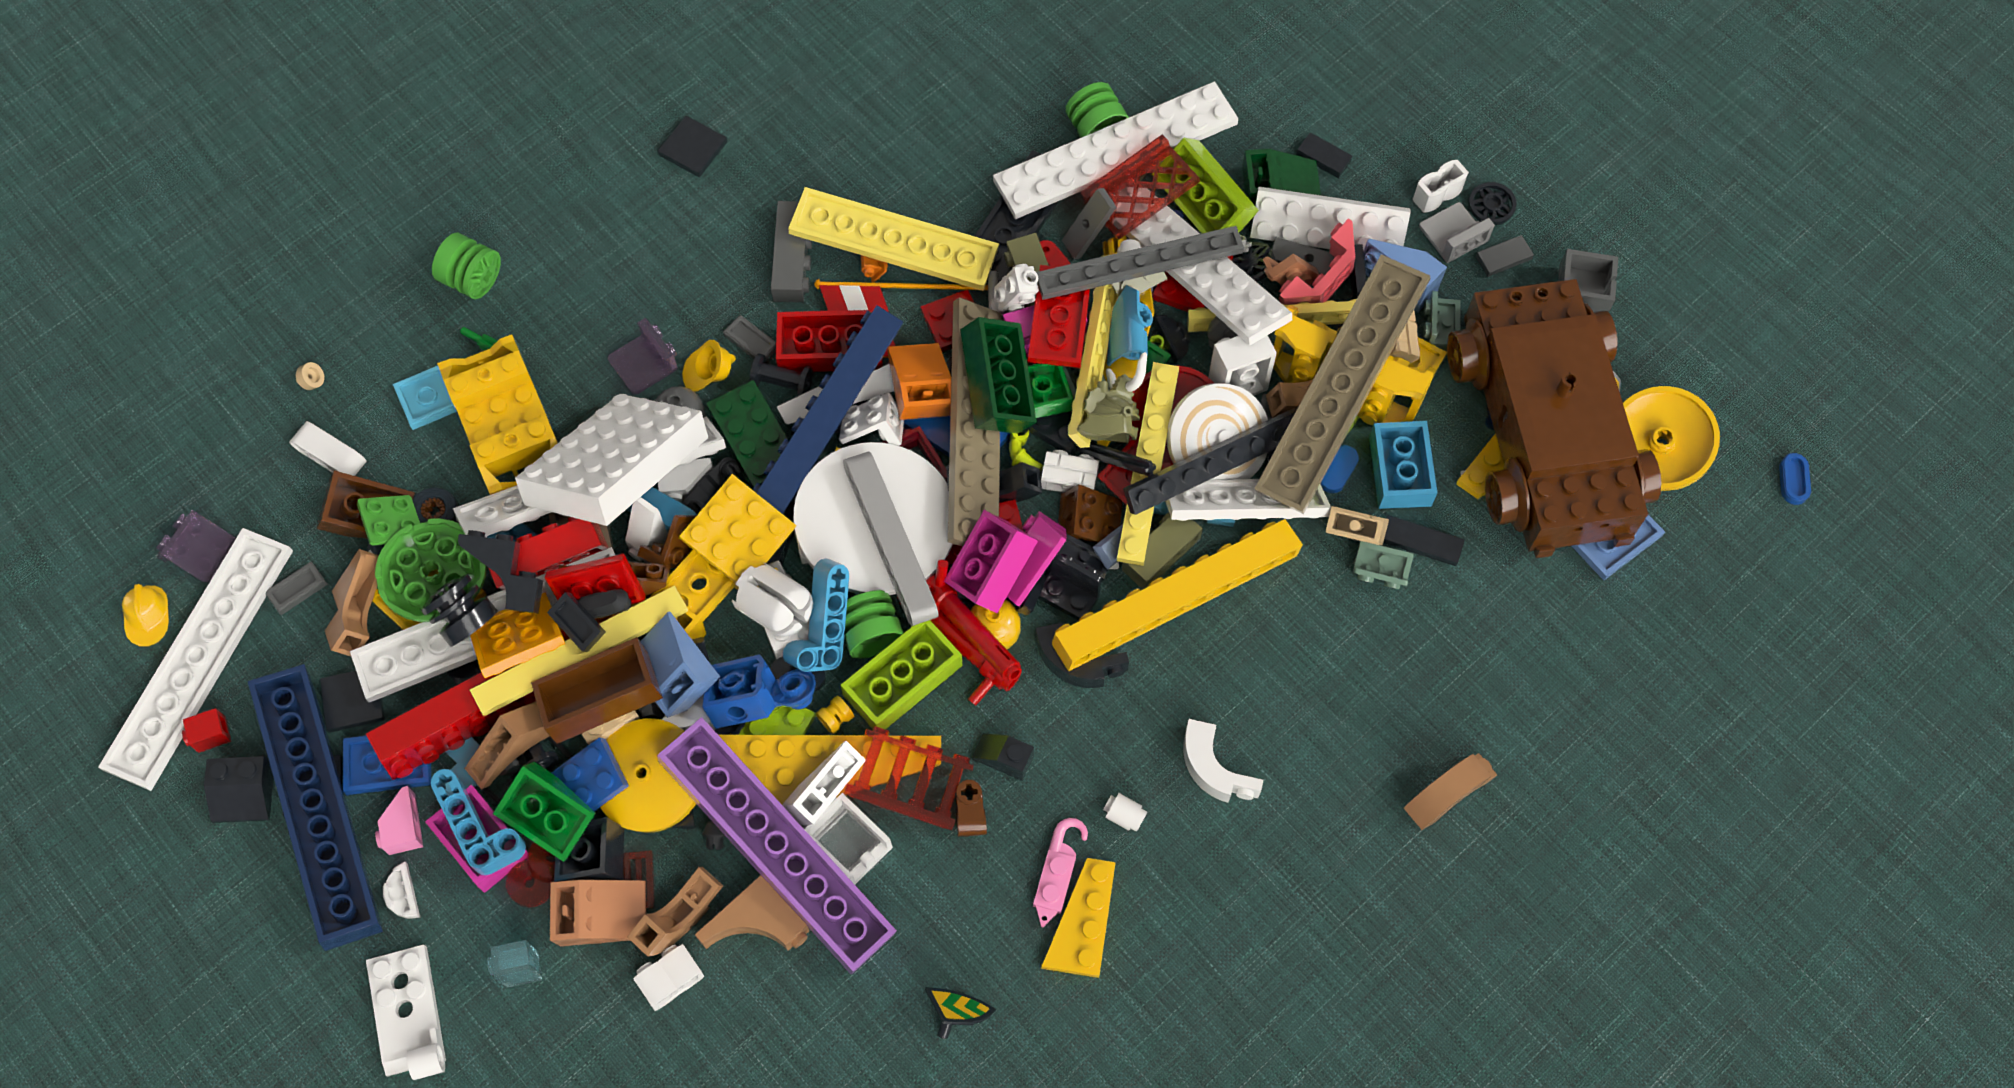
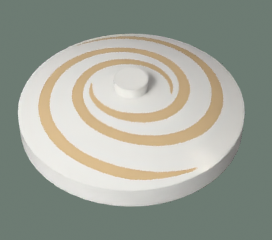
M1213 383L1194 389L1178 403L1169 420L1167 447L1173 464L1268 421L1266 412L1251 393L1235 385ZM1267 453L1210 480L1250 479L1262 466Z

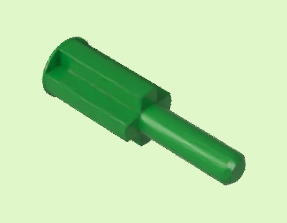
M466 327L460 329L462 335L477 342L479 348L484 351L490 349L497 342L496 339L486 334L480 336Z

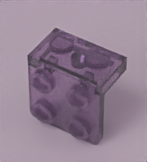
M646 318L637 322L641 336L608 356L609 363L634 395L641 393L678 370L674 358L677 356L675 349L669 342L667 344L664 343L661 339L663 334L656 324L651 325Z
M191 510L187 516L182 513L172 527L176 528V531L171 537L164 536L156 547L160 551L156 557L165 563L167 561L172 562L198 580L207 583L215 575L236 538L194 510Z

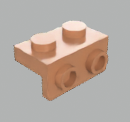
M1295 254L1290 255L1280 263L1268 256L1263 259L1266 266L1264 271L1271 281L1275 280L1281 286L1287 280L1292 282L1296 276L1310 286L1313 280L1320 275L1316 267Z

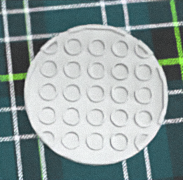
M874 442L850 445L823 458L812 468L802 482L794 506L793 523L796 525L794 529L796 540L803 556L813 569L816 563L824 558L831 559L847 567L849 571L848 592L859 594L883 590L889 595L896 594V591L848 480L843 460L868 451L871 452L926 580L936 572L937 562L945 560L952 547V543L947 542L948 486L943 476L932 464L908 449L893 444Z

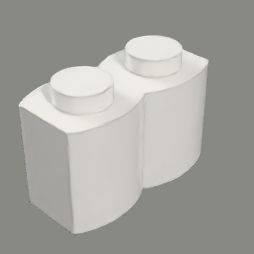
M1458 160L1445 163L1438 172L1429 173L1421 178L1413 201L1423 213L1435 210L1443 201L1453 199L1460 194L1469 172Z
M683 944L678 947L676 945L670 946L661 954L662 958L654 964L648 962L636 971L638 975L633 979L654 1011L671 1002L679 994L695 985L704 977L702 971Z

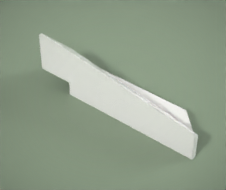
M890 364L873 371L853 404L871 399L876 395H884V393L894 391ZM817 387L777 406L786 424L794 423L799 416L804 419L809 412L805 409L813 395L818 397L823 389Z

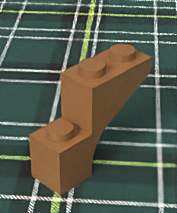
M359 549L333 588L332 593L338 611L325 630L331 651L351 656L350 651L364 646L369 639L367 617L377 589L375 568L379 555Z

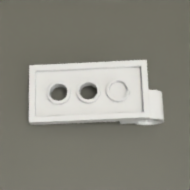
M420 945L366 960L385 1075L388 1077L409 1071L412 1079L417 1080L445 1072L446 1058L427 947ZM400 974H407V985L402 989H395V978ZM411 1002L413 1005L412 1013L408 1017L401 1018L398 1013L400 1006L403 1003Z

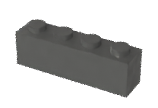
M778 201L771 281L773 302H804L805 293H809L810 282L809 277H806V271L811 270V255L807 254L808 249H812L813 241L791 235L788 229L799 201Z

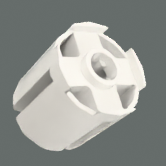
M766 563L757 568L750 566L736 582V585L739 587L736 602L732 600L735 609L778 636L787 637L796 634L802 628V625L793 617L795 616L807 623L811 616L814 603L810 592L804 586Z

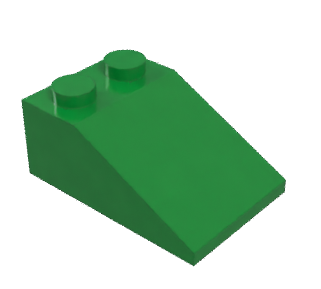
M536 762L522 766L493 815L563 862L566 861L596 814L558 777Z

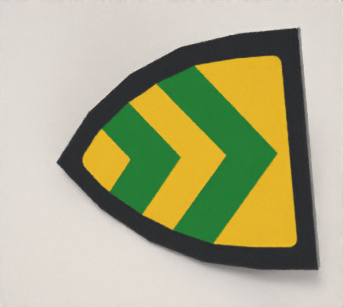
M925 987V991L941 1020L937 1033L940 1038L947 1039L949 1037L952 1025L973 1026L975 1023H980L990 1018L996 1011L994 1007L967 994L953 990Z

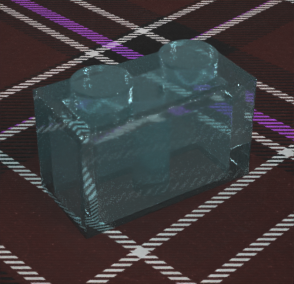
M527 940L490 947L491 957L487 958L490 975L494 974L497 981L499 980L507 988L542 980L538 951Z

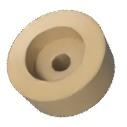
M306 363L298 367L296 381L306 390L318 388L324 382L323 370L316 363Z

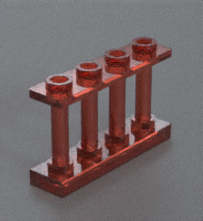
M876 726L873 727L872 731L866 729L864 735L873 739L858 781L855 780L854 785L847 783L844 795L952 831L956 820L951 818L952 813L950 809L963 770L970 772L973 770L974 765L969 764L970 758L954 753L953 758L942 755L943 749L927 744L926 749L916 746L917 740L900 735L899 740L889 737L890 731ZM884 742L899 747L886 788L885 790L882 789L881 794L870 791L871 785H869ZM911 751L926 756L913 797L912 799L909 798L908 803L897 800L898 794H896ZM938 760L953 767L939 808L936 807L935 812L924 809L925 803H923L936 761Z

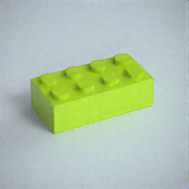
M1184 137L1152 173L1154 178L1201 234L1232 226H1237L1238 232H1240L1259 211L1199 140Z
M929 620L912 626L841 684L842 694L879 735L963 666L962 654Z

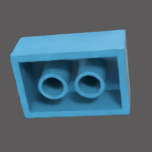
M1427 421L1374 423L1369 441L1378 509L1431 507L1437 495V487Z

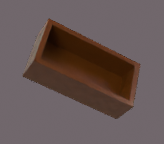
M637 637L531 682L544 729L557 744L663 698L649 654Z

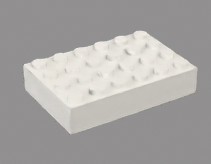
M626 394L614 396L608 404L598 409L593 416L581 423L568 436L563 437L558 444L546 451L542 457L527 466L522 473L515 477L524 505L607 526L708 439L702 412L688 407L632 397Z

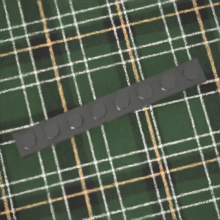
M1232 226L1036 272L1038 275L1037 284L1042 299L1045 300L1241 254L1244 251V245L1237 226Z

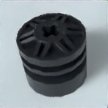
M469 574L447 582L434 592L420 609L424 615L429 614L435 609L438 611L429 620L431 624L445 619L447 623L439 631V634L450 647L466 639L498 612L486 596L475 602L472 600L471 597L479 589L478 585L475 584L466 591L463 589L472 580Z

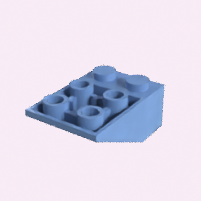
M1368 239L1364 248L1366 276H1370L1381 254L1430 275V281L1414 309L1419 312L1424 307L1425 299L1429 300L1432 291H1438L1447 267L1428 252Z
M667 612L640 641L649 654L663 697L655 702L667 718L687 711L720 678L719 674L671 612Z

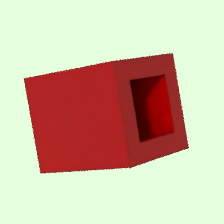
M216 708L183 719L185 730H182L183 740L187 746H191L198 753L232 742L226 717Z

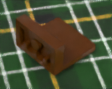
M1078 484L1061 494L1058 524L1066 529V534L1076 539L1081 538L1097 544L1120 526L1122 500Z
M675 515L665 545L653 543L652 546H640L637 556L651 563L670 565V568H677L693 550L680 540L679 536L697 515Z

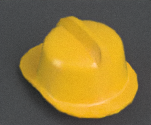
M708 340L694 351L684 364L682 376L686 388L697 392L711 382L724 380L729 375L731 364L736 358L725 348L720 347L717 341Z
M135 584L134 588L127 592L122 601L124 629L127 638L133 644L148 647L158 643L168 630V598L162 588Z

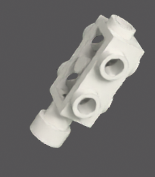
M1027 264L1016 265L994 287V299L991 302L992 310L1002 313L1003 316V314L1025 308L1024 304L1035 301L1034 295L1039 289L1037 285L1038 275L1034 271L1033 266L1028 267Z

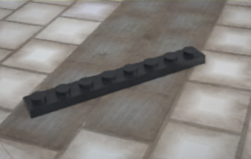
M1299 406L1123 488L1130 513L1137 515L1276 449Z

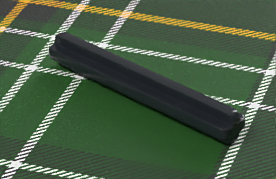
M1090 442V447L1080 448L1078 445L1076 446V451L1080 454L1090 455L1096 460L1145 476L1152 475L1156 469V464L1152 463L1151 460L1094 442Z

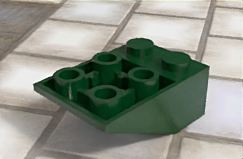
M1273 149L1245 150L1242 164L1245 194L1254 205L1256 204L1258 187L1321 196L1315 160Z

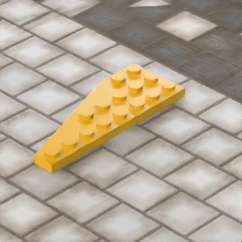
M719 735L781 805H783L798 785L844 741H847L866 761L836 798L841 793L845 796L852 795L868 788L941 765V736Z

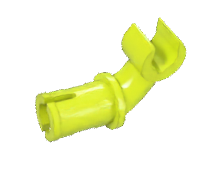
M1029 430L1023 436L1011 433L1009 452L1012 459L1011 465L1015 466L1023 462L1039 468L1041 472L1044 465L1028 455L1025 448L1022 449V446L1027 442Z

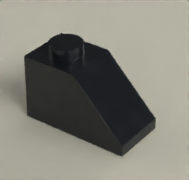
M983 733L971 759L1023 781L1034 757V746L1007 735Z

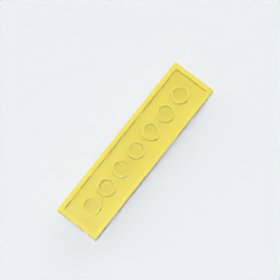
M807 187L804 188L788 228L789 234L982 291H984L999 248V244Z

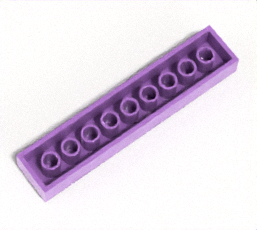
M702 717L657 755L658 762L798 914L807 924L808 928L851 975L896 933L895 928Z

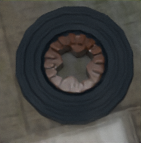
M433 487L425 489L412 500L420 523L428 522V519H446L457 522L453 508L458 507V503L453 495L443 488ZM434 507H438L440 512H437L434 517L431 516L429 512H432Z

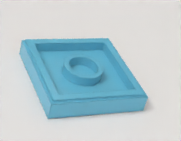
M439 366L393 384L412 430L457 412L443 381Z

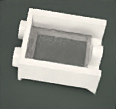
M843 793L837 798L835 797L814 824L803 826V829L854 885L893 848L890 838Z

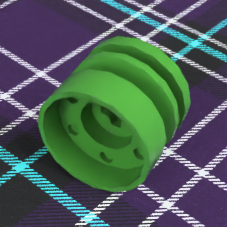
M1104 82L1093 83L1082 88L1070 98L1066 105V114L1077 129L1080 138L1129 118L1122 105L1118 103V98L1108 83Z
M456 232L448 236L439 246L432 264V275L438 282L448 287L456 288L458 292L476 300L482 298L493 286L500 270L501 257L497 251L483 244H477L475 240Z
M883 590L861 593L847 600L846 634L844 639L852 658L862 659L877 656L904 634L899 619L894 617L896 610L891 604V596Z

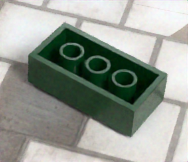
M978 317L961 328L960 333L975 429L1018 434L1037 423L1021 323Z
M752 380L706 404L712 421L723 437L733 458L740 465L742 474L753 490L757 482L761 485L767 477L763 474L771 460L777 462L781 455L777 451L787 437L756 383Z

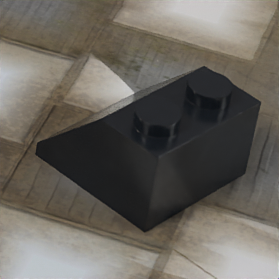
M264 756L207 759L204 790L212 823L270 820L274 776L269 760Z
M607 817L591 820L566 861L563 862L555 856L554 882L623 880L625 828Z

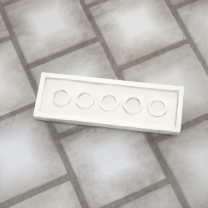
M1258 187L1255 206L1259 211L1253 217L1250 238L1275 241L1276 237L1306 246L1330 249L1329 242L1332 237L1330 233L1338 223L1344 224L1349 218L1353 222L1354 245L1363 244V252L1368 239L1404 246L1411 211L1410 208Z
M1259 479L1208 480L1165 501L1171 519L1180 521L1188 519L1239 520L1241 518L1291 519L1293 517L1315 519L1329 517L1331 506L1321 484L1303 515L1256 492L1254 488Z

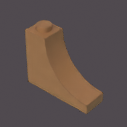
M537 702L500 715L464 768L481 789L489 787L496 777L522 753L550 736L544 729Z
M760 875L698 931L695 936L707 949L715 942L731 935L743 933L759 934L777 941L789 951L792 947L798 948L808 938L806 934L809 932V928Z

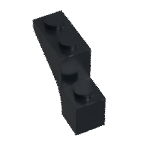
M468 530V535L459 534V546L497 573L502 579L506 589L505 609L539 614L543 580L537 579L536 573L519 571V576H516L521 544L513 541V536L496 534V539L486 538L485 532Z

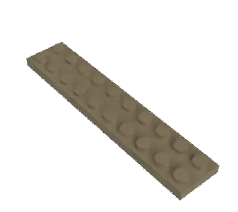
M1380 255L1254 488L1256 492L1304 515L1429 283L1430 275L1387 256Z
M959 297L953 302L947 542L963 547L983 510L999 517L1000 432L975 429L960 329L978 317L1002 320V313Z

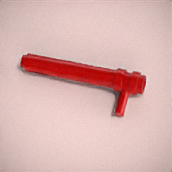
M939 560L936 573L926 580L938 611H942L1003 679H1008L1009 681L1017 679L1022 673L1020 663L958 598L957 591L944 582L947 576L948 562L946 560Z
M938 611L937 618L930 620L962 656L979 669V673L985 677L968 698L972 704L976 706L993 685L998 689L1003 688L1007 692L1016 684L1020 676L1013 681L1003 679L942 611Z

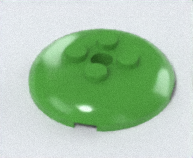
M428 519V522L414 526L410 524L399 530L385 544L376 563L375 577L381 598L396 614L413 621L430 622L431 617L438 611L435 609L429 614L424 615L420 609L439 588L465 574H469L472 580L463 589L466 591L475 584L478 585V591L471 598L474 601L485 581L487 566L459 546L458 536L459 534H464L459 523L446 519ZM433 570H438L439 572L434 576H428Z

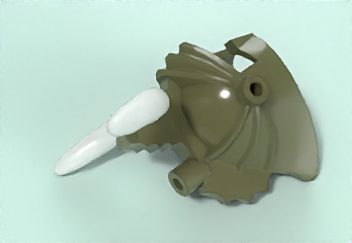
M1146 352L1142 353L1138 360L1134 378H1129L1124 374L1116 380L1113 371L1106 369L1107 381L1097 382V387L1093 391L1088 392V396L1084 400V410L1087 413V418L1077 428V431L1083 437L1096 441L1105 440L1128 443L1130 435L1132 440H1136L1138 428L1133 427L1132 422L1140 421V416L1138 415L1139 409L1136 408L1137 404L1131 398L1134 396L1132 391L1139 388L1145 377Z

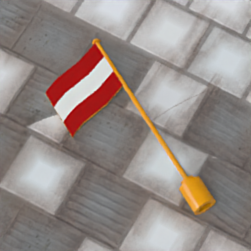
M817 279L814 283L817 289H821L828 311L874 310L876 305L889 312L881 288L978 290L961 284L820 282V279ZM892 341L889 347L895 346L894 341ZM887 350L883 355V358H889Z

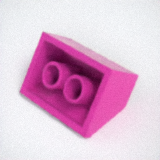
M1040 511L1035 517L1030 515L1022 527L1025 533L1038 540L1007 595L1019 607L1067 540L1066 529Z

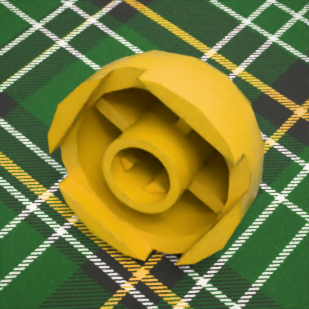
M1005 599L998 613L978 604L972 606L971 611L1006 649H1009L1017 641L1020 635L1021 619L1016 611V607L1009 600Z

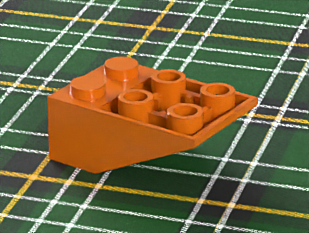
M939 343L888 347L887 351L899 420L951 416L952 377Z

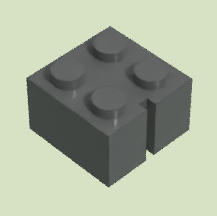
M1567 249L1559 264L1558 281L1577 279L1583 302L1588 304L1593 312H1609L1616 296L1617 281L1615 279L1618 270V257Z

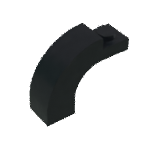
M1021 462L1013 467L999 471V503L1012 500L1020 502L1042 494L1039 468ZM948 465V466H946V471H947V486H948V491H949V465Z
M1063 623L1036 628V643L1043 662L1053 674L1069 684L1083 688L1104 687V676L1108 675L1110 678H1115L1128 671L1127 652L1094 658L1068 672L1052 646L1055 631L1063 626Z

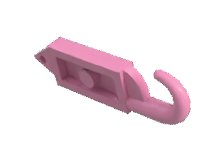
M1076 818L1063 819L1054 829L1033 907L1037 909L1042 928L1057 914H1061L1076 861L1074 850L1063 843L1066 830L1069 827H1076L1082 833V840H1087V828L1082 821ZM1042 917H1046L1047 920L1043 921Z

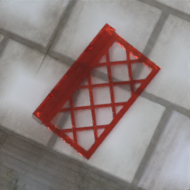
M1162 134L1084 189L1081 194L1085 206L1099 188L1106 190L1116 206L1118 202L1131 203L1129 212H1116V208L1110 216V220L1108 219L1105 223V226L1117 240H1120L1198 184L1200 178L1169 145L1168 139ZM1169 155L1174 160L1173 167H1160L1161 161ZM1145 173H1154L1153 182L1140 181V176ZM1158 174H1172L1170 183L1157 182ZM1176 174H1187L1191 178L1184 184L1175 183ZM1125 187H1134L1132 197L1119 196L1120 191ZM1138 188H1151L1150 198L1137 197ZM1156 189H1169L1168 195L1164 198H1154ZM1135 203L1148 204V209L1143 213L1134 212ZM1115 218H1128L1127 224L1118 230L1114 226Z

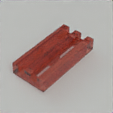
M652 850L624 853L623 871L625 881H631V859H635L636 881H643L642 858H646V908L655 909Z

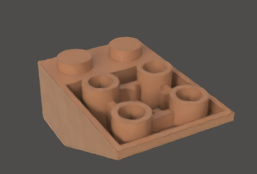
M572 880L551 882L550 941L559 946L631 941L627 936L646 914V881Z

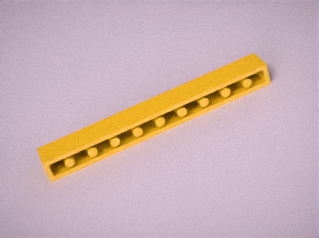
M1286 519L1278 523L1272 521L1265 525L1262 531L1256 534L1250 532L1243 536L1238 543L1234 545L1228 543L1210 557L1209 555H1204L1187 568L1186 566L1179 567L1171 576L1165 579L1163 577L1155 579L1149 584V587L1143 590L1135 589L1131 591L1125 599L1119 602L1113 600L1107 603L1101 611L1095 614L1089 612L1083 615L1079 622L1071 626L1070 624H1065L1055 631L1052 646L1069 672L1297 557L1303 544Z

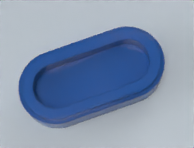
M1348 445L1340 446L1320 483L1324 491L1338 493L1344 488L1359 459L1358 453L1353 447Z
M1790 453L1783 458L1779 465L1781 494L1788 503L1800 505L1811 494L1809 464L1802 455Z

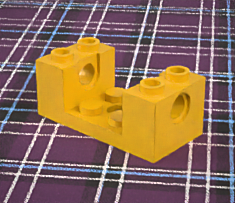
M692 550L670 574L666 587L654 592L649 598L675 585L688 608V612L676 617V620L689 637L695 639L706 636L707 633L702 622L733 588L738 590L739 587L697 552ZM697 579L707 581L706 586L701 590L692 588V583Z

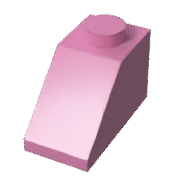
M408 786L401 788L378 820L379 831L375 832L378 847L382 848L389 855L423 847L416 795Z

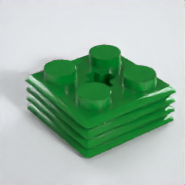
M1039 363L1028 365L1036 418L1072 411L1074 398L1063 367Z

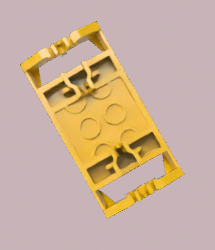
M1290 305L1287 309L1292 312V321L1275 330L1274 335H1276L1273 347L1276 351L1273 369L1284 383L1306 382L1313 380L1337 337V331L1330 329L1326 324L1317 320L1309 323L1298 318V308ZM1286 343L1295 349L1294 356L1283 352ZM1389 355L1357 416L1369 425H1374V423L1412 422L1430 387L1436 369L1428 367L1424 373L1408 367L1409 361ZM1395 396L1411 397L1413 402L1410 409L1394 402Z
M511 334L499 339L490 349L468 358L447 359L437 363L490 495L517 485L516 481L499 482L495 477L512 471L514 476L517 477L519 475L517 470L533 464L546 451L558 444L519 348Z

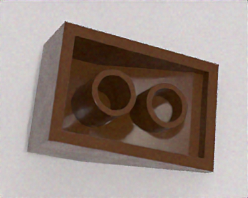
M334 470L328 482L316 529L342 536L368 539L357 506L358 499L410 495L413 500L415 492Z

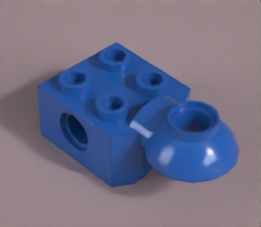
M760 654L714 664L712 667L719 674L720 678L704 693L702 708L715 729L768 718L774 708L779 706L791 707L795 710L803 709L813 699L812 695L816 687L815 676L811 672L795 669L785 673L779 679H775L769 666Z

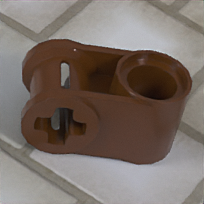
M965 780L959 784L956 793L958 837L987 835L986 814L983 808L981 786L974 780ZM967 790L971 791L973 795L972 800H967L965 796Z

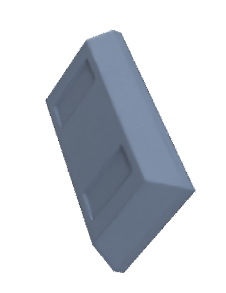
M1123 524L1092 547L1107 570L1118 562L1117 555Z

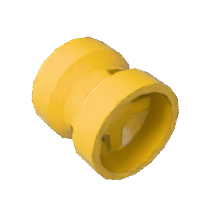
M838 695L830 701L828 707L821 708L815 713L823 726L831 734L838 731L843 722H849L855 717L849 706Z

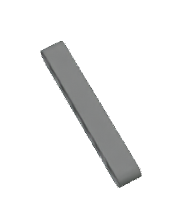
M868 451L844 459L843 464L846 475L909 624L915 626L937 618L938 609L873 455Z

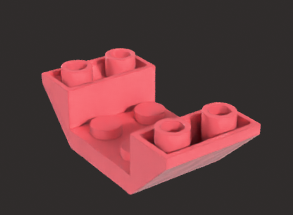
M1349 218L1344 224L1338 223L1330 233L1332 237L1329 242V253L1335 257L1329 265L1331 269L1326 275L1320 274L1312 284L1314 288H1311L1298 276L1292 282L1287 280L1279 290L1281 293L1279 302L1281 304L1290 305L1301 302L1323 303L1351 275L1354 268L1355 247L1353 222Z

